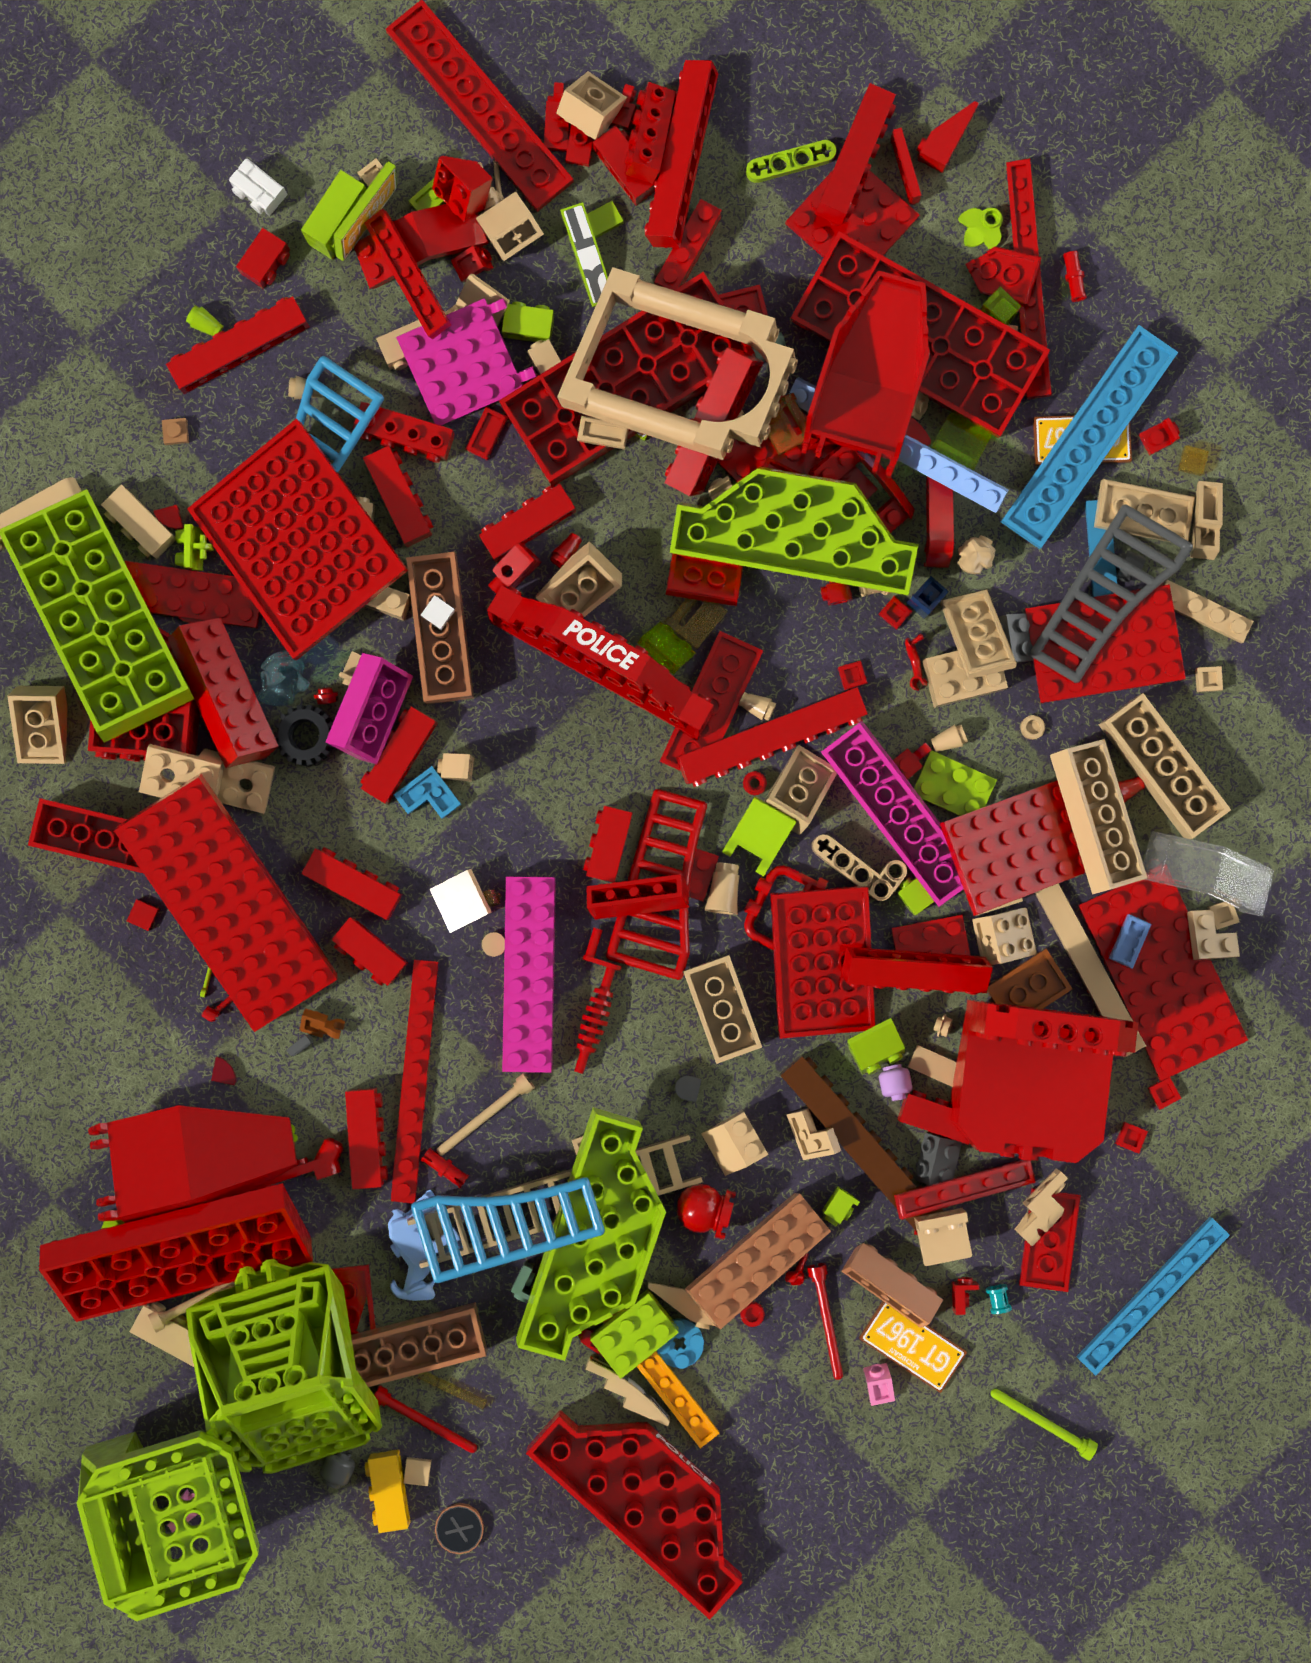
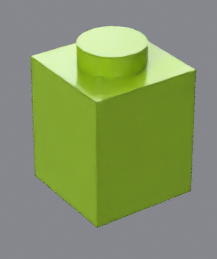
M910 877L906 878L900 883V889L896 892L915 916L934 902L917 878L913 880Z

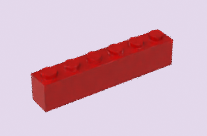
M869 83L815 212L816 215L838 225H842L845 217L850 219L855 207L851 202L853 197L858 199L863 188L860 180L862 177L866 179L872 165L868 161L870 157L875 158L880 147L876 142L878 137L883 139L888 125L884 122L886 118L891 119L896 105L892 103L896 94Z
M285 297L278 300L276 305L270 309L259 310L255 313V317L247 321L241 320L237 322L234 328L226 332L216 333L210 341L206 343L200 342L194 345L191 351L173 356L170 362L166 363V366L180 391L186 394L310 328L294 297Z
M846 947L841 973L846 983L853 987L867 985L879 989L896 987L900 990L912 988L925 992L942 990L946 993L957 991L976 995L978 993L987 994L993 967L987 958L983 956Z

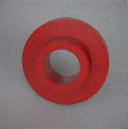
M332 687L319 688L318 693L314 694V698L317 699V704L336 702L338 691H333Z
M752 771L743 779V788L750 795H759L766 789L767 780L760 772ZM752 779L759 781L757 788L751 787L750 781Z

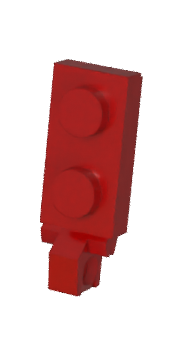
M554 82V96H548L546 101L544 145L550 151L567 152L569 123L556 114L564 93V83Z

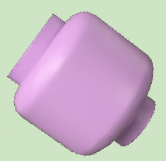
M902 1064L884 1067L883 1072L879 1074L882 1095L891 1097L892 1101L906 1099V1094L910 1093L913 1089L910 1072L907 1068H902Z

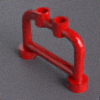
M784 865L771 869L765 879L760 877L754 889L758 891L755 900L749 899L744 909V912L748 913L744 922V929L748 937L774 950L773 939L757 932L754 929V922L775 879L779 875H785L805 885L802 891L825 889L828 880L819 877L817 881Z

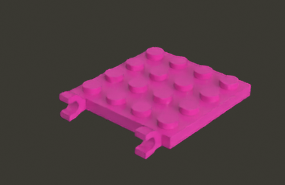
M483 298L447 314L446 316L451 326L434 339L428 337L422 326L396 337L435 424L441 426L501 400L523 386L522 382L536 377L533 366L517 373L493 318V313L507 308L504 298L487 304L486 299Z

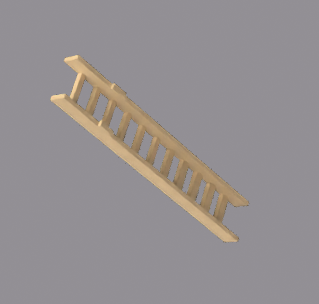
M688 1134L638 1148L635 1151L637 1156L640 1157L641 1164L658 1196L703 1182L701 1176L682 1181L672 1145L690 1140ZM663 1149L673 1184L659 1188L649 1152ZM572 1169L480 1197L511 1195L521 1191L529 1192L531 1188L548 1184V1187L554 1186V1181L570 1177ZM553 1196L552 1201L557 1215L560 1203L558 1196ZM534 1201L527 1202L534 1224L533 1227L528 1228L530 1235L544 1231L542 1224L539 1222ZM451 1205L446 1207L448 1214L452 1212L454 1214L463 1248L459 1249L461 1256L473 1253V1245L468 1243L459 1212L461 1206ZM503 1205L510 1234L505 1235L506 1240L509 1242L519 1239V1231H516L509 1205ZM477 1206L487 1239L482 1241L483 1247L486 1249L496 1246V1238L493 1239L484 1206ZM437 1210L425 1213V1221H430L439 1252L437 1256L438 1263L452 1259L450 1252L445 1253L435 1218L439 1217ZM414 1217L407 1219L408 1226L416 1224ZM427 1259L419 1262L420 1269L429 1266Z

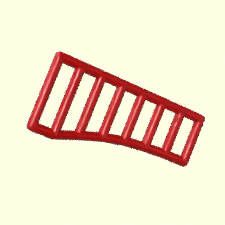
M655 789L627 881L638 880L641 869L665 876L682 874L688 885L689 897L693 862L707 810V803L661 789ZM664 800L697 809L693 823L657 814L660 801ZM654 823L690 832L687 847L651 837ZM647 846L685 856L683 869L679 870L644 860ZM688 908L679 909V920L654 912L630 915L678 929L680 931V945L626 930L624 925L627 916L616 918L606 953L607 959L672 979L681 980L683 978V971H685L690 954ZM620 939H626L679 955L676 968H669L617 952Z

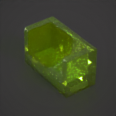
M1000 286L983 304L980 310L1005 325H1009L1015 318L1021 305Z

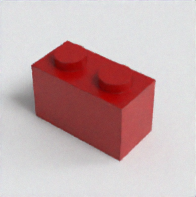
M262 228L236 268L240 274L264 289L267 284L271 285L277 276L276 270L280 264L283 266L287 263L290 257V249L286 242Z

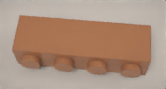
M862 1243L857 1246L842 1269L844 1274L920 1328L930 1324L943 1299L937 1296V1292L934 1289L920 1284L913 1274L899 1269L896 1262L878 1254V1250L870 1244Z

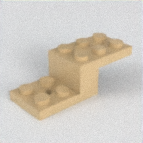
M150 744L147 748L139 792L162 798L201 773L221 803L264 814L276 766L253 761L225 768L217 751L204 749L199 756ZM163 769H171L175 774V778L172 780L166 779L162 774ZM249 779L253 785L252 789H243L240 785V780Z

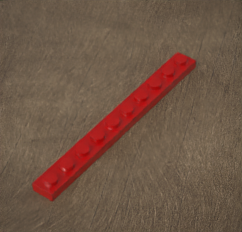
M1030 158L1006 162L1014 251L1039 257ZM1039 267L1027 305L1019 303L1021 334L1048 348L1041 270ZM1048 355L1027 390V399L1052 396Z
M414 960L391 1192L392 1202H416L439 964L436 961Z

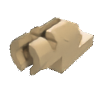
M1055 1169L1023 1202L1031 1213L1024 1215L1015 1230L1031 1246L1041 1238L1038 1235L1037 1229L1048 1232L1064 1212V1208L1051 1196L1053 1193L1058 1194L1065 1187L1066 1184L1064 1182L1068 1179L1058 1169Z

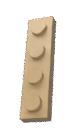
M1165 581L1164 585L1170 584L1175 612L1241 644L1244 643L1254 621L1174 582Z

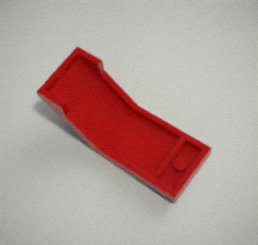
M447 204L413 211L393 222L418 266L431 259L464 252L471 246L482 247L489 243L485 232L476 220V217L479 216L478 213L463 222L458 215L451 211ZM369 235L358 241L354 249L369 288L375 289L395 279L372 236Z

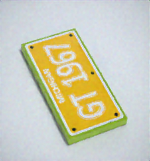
M389 161L384 165L334 233L336 257L342 261L346 259L367 230L364 223L384 207L397 188L396 166Z

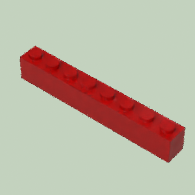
M685 60L683 70L679 74L680 84L674 97L675 106L673 113H671L670 129L666 138L659 177L655 180L654 199L650 202L649 222L645 225V236L653 247L680 248L718 79V72L712 60Z
M856 687L676 757L685 783H692L693 787L706 783V777L715 774V777L719 778L729 774L728 769L737 766L739 770L752 765L751 760L759 757L762 761L774 756L773 751L782 748L783 752L796 747L795 742L803 739L805 743L818 739V733L826 731L828 735L841 730L839 726L847 722L849 726L863 721L862 716L868 713L859 689Z

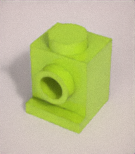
M837 1186L822 1210L826 1214L824 1219L837 1226L841 1224L843 1219L846 1221L849 1219L854 1210L852 1208L853 1203L858 1206L860 1201Z

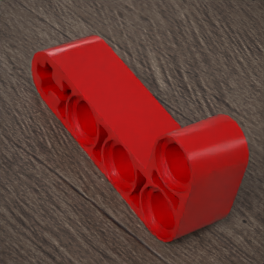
M926 476V544L924 548L926 562L924 567L949 568L954 549L953 490Z

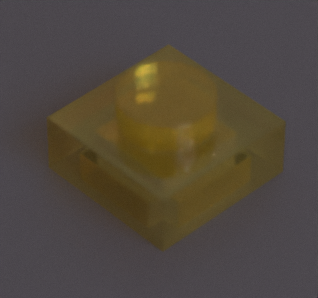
M1185 445L1178 470L1202 476L1209 451Z

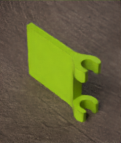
M754 797L722 853L731 857L737 845L743 847L762 859L755 872L764 876L794 827L796 820Z

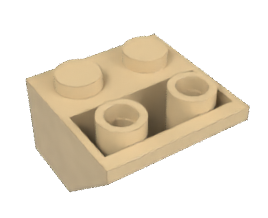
M516 191L476 217V220L503 261L544 234Z

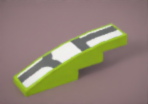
M582 202L561 209L560 212L591 306L595 307L608 276Z

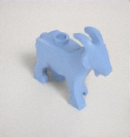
M430 1189L417 1201L430 1198L435 1195ZM434 1206V1207H431V1208H428V1209H424V1210H422V1211H423V1214H425V1213H428V1212H431V1211H434V1210H437V1209H436V1206ZM393 1209L394 1215L388 1222L389 1238L393 1242L390 1247L397 1258L403 1257L408 1265V1273L404 1289L398 1287L395 1280H392V1283H390V1289L393 1295L399 1299L412 1301L431 1300L435 1297L433 1290L435 1282L433 1280L429 1283L424 1282V1278L431 1271L429 1266L420 1269L419 1262L427 1258L417 1225L412 1224L408 1226L407 1223L408 1218L414 1217L412 1209L407 1213L399 1209ZM453 1227L458 1247L461 1249L463 1246L460 1235L455 1227ZM443 1234L441 1235L445 1253H448V1245ZM434 1239L432 1240V1243L436 1256H438L439 1252Z

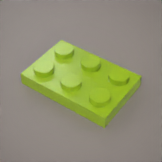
M931 750L914 789L923 800L961 816L986 806L997 779Z

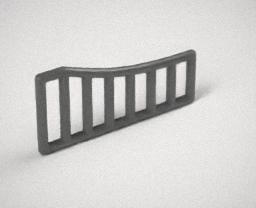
M1122 505L1031 649V657L1072 682L1079 683L1097 654L1121 622L1142 600L1180 570L1192 551L1193 544L1129 505ZM1128 516L1180 547L1181 550L1174 561L1121 530L1120 526L1125 518ZM1113 537L1166 567V569L1154 578L1106 548ZM1102 557L1147 585L1134 594L1095 571L1094 567ZM1087 578L1128 602L1116 612L1081 591V588ZM1075 598L1111 619L1103 631L1068 611ZM1062 619L1096 639L1088 651L1055 631ZM1049 639L1082 659L1075 671L1042 652Z

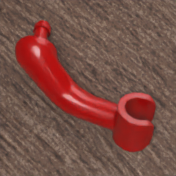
M919 634L913 640L910 638L905 639L906 651L914 673V677L910 680V687L919 691L917 687L919 680L925 686L928 684L927 679L922 675L920 658L914 645L923 640L924 636L922 634Z

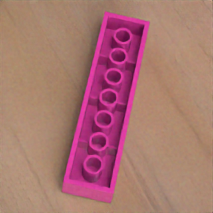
M863 721L821 751L938 907L963 890L940 822Z
M506 877L502 1072H552L555 877Z

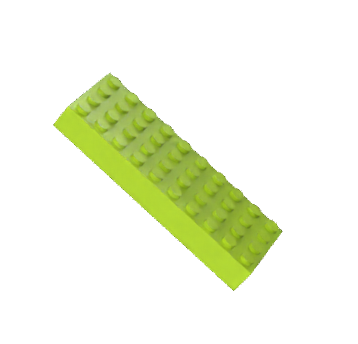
M87 489L0 529V537L96 732L104 743L194 700Z

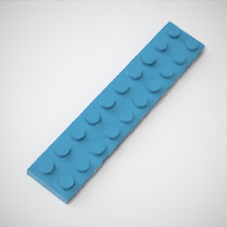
M1138 325L1003 517L1001 523L1038 549H1041L1178 352Z

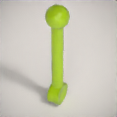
M209 967L200 992V997L204 998L206 997L212 973Z

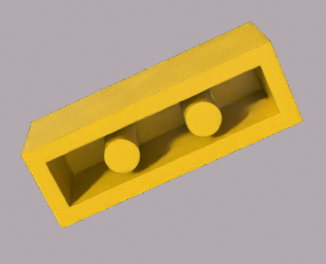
M400 1450L370 1454L368 1462H365V1473L371 1479L372 1486H369L370 1501H374L375 1510L372 1511L374 1526L378 1525L379 1533L408 1529L410 1515Z

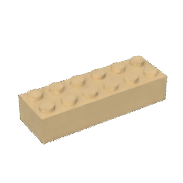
M1144 693L1133 698L1098 724L1134 773L1143 780L1146 789L1185 840L1193 839L1231 811L1230 807Z
M1105 739L1051 754L1050 758L1092 894L1147 879Z

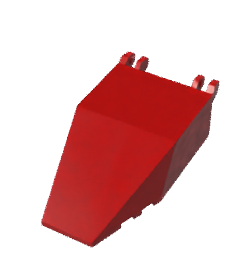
M878 271L863 290L856 303L850 307L843 320L837 324L807 415L801 453H807L812 437L820 440L815 451V457H821L826 441L875 455L876 458L871 472L873 474H876L879 470L881 457L889 459L890 463L887 466L885 477L891 478L899 459L930 355L928 347L926 283Z
M178 1105L107 1123H99L88 1129L89 1135L93 1136L108 1133V1139L90 1142L91 1149L98 1150L110 1147L115 1196L98 1198L96 1205L104 1207L116 1204L117 1210H109L98 1214V1220L100 1221L122 1220L123 1222H133L149 1216L168 1213L176 1209H184L200 1203L219 1200L223 1197H231L247 1191H254L257 1189L256 1187L268 1180L275 1179L297 1165L289 1117Z

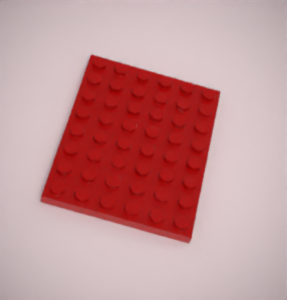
M297 418L187 508L294 660L302 657L409 571L307 429Z

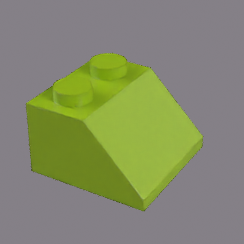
M891 1018L847 1040L849 1050L862 1075L865 1073L871 1075L882 1069L881 1065L887 1062L893 1064L903 1058L902 1054L905 1053V1047Z

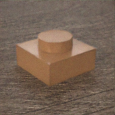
M186 418L162 420L163 441L165 445L189 443Z

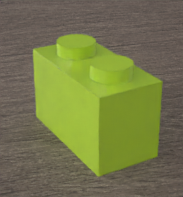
M522 302L508 304L504 313L503 338L531 342L539 340L544 342L549 339L551 342L554 311L545 305L528 307Z

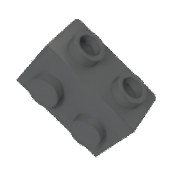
M1026 613L1006 614L998 617L1016 663L1034 661V658L1030 655L1033 646L1030 640V624Z
M925 1133L916 1167L915 1180L931 1185L953 1179L962 1142Z

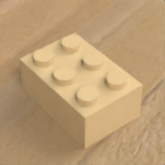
M958 651L926 658L922 661L934 708L1004 691L1008 688L1004 671L968 679Z

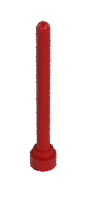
M819 1263V1267L815 1268L814 1265H809L807 1267L808 1275L816 1285L833 1376L836 1380H840L843 1377L824 1281L827 1279L826 1263Z
M379 1385L374 1394L379 1406L385 1407L386 1405L470 1453L477 1451L476 1444L394 1399L387 1388Z

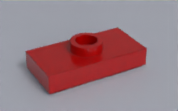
M571 124L565 162L589 167L593 138L585 135L583 131Z

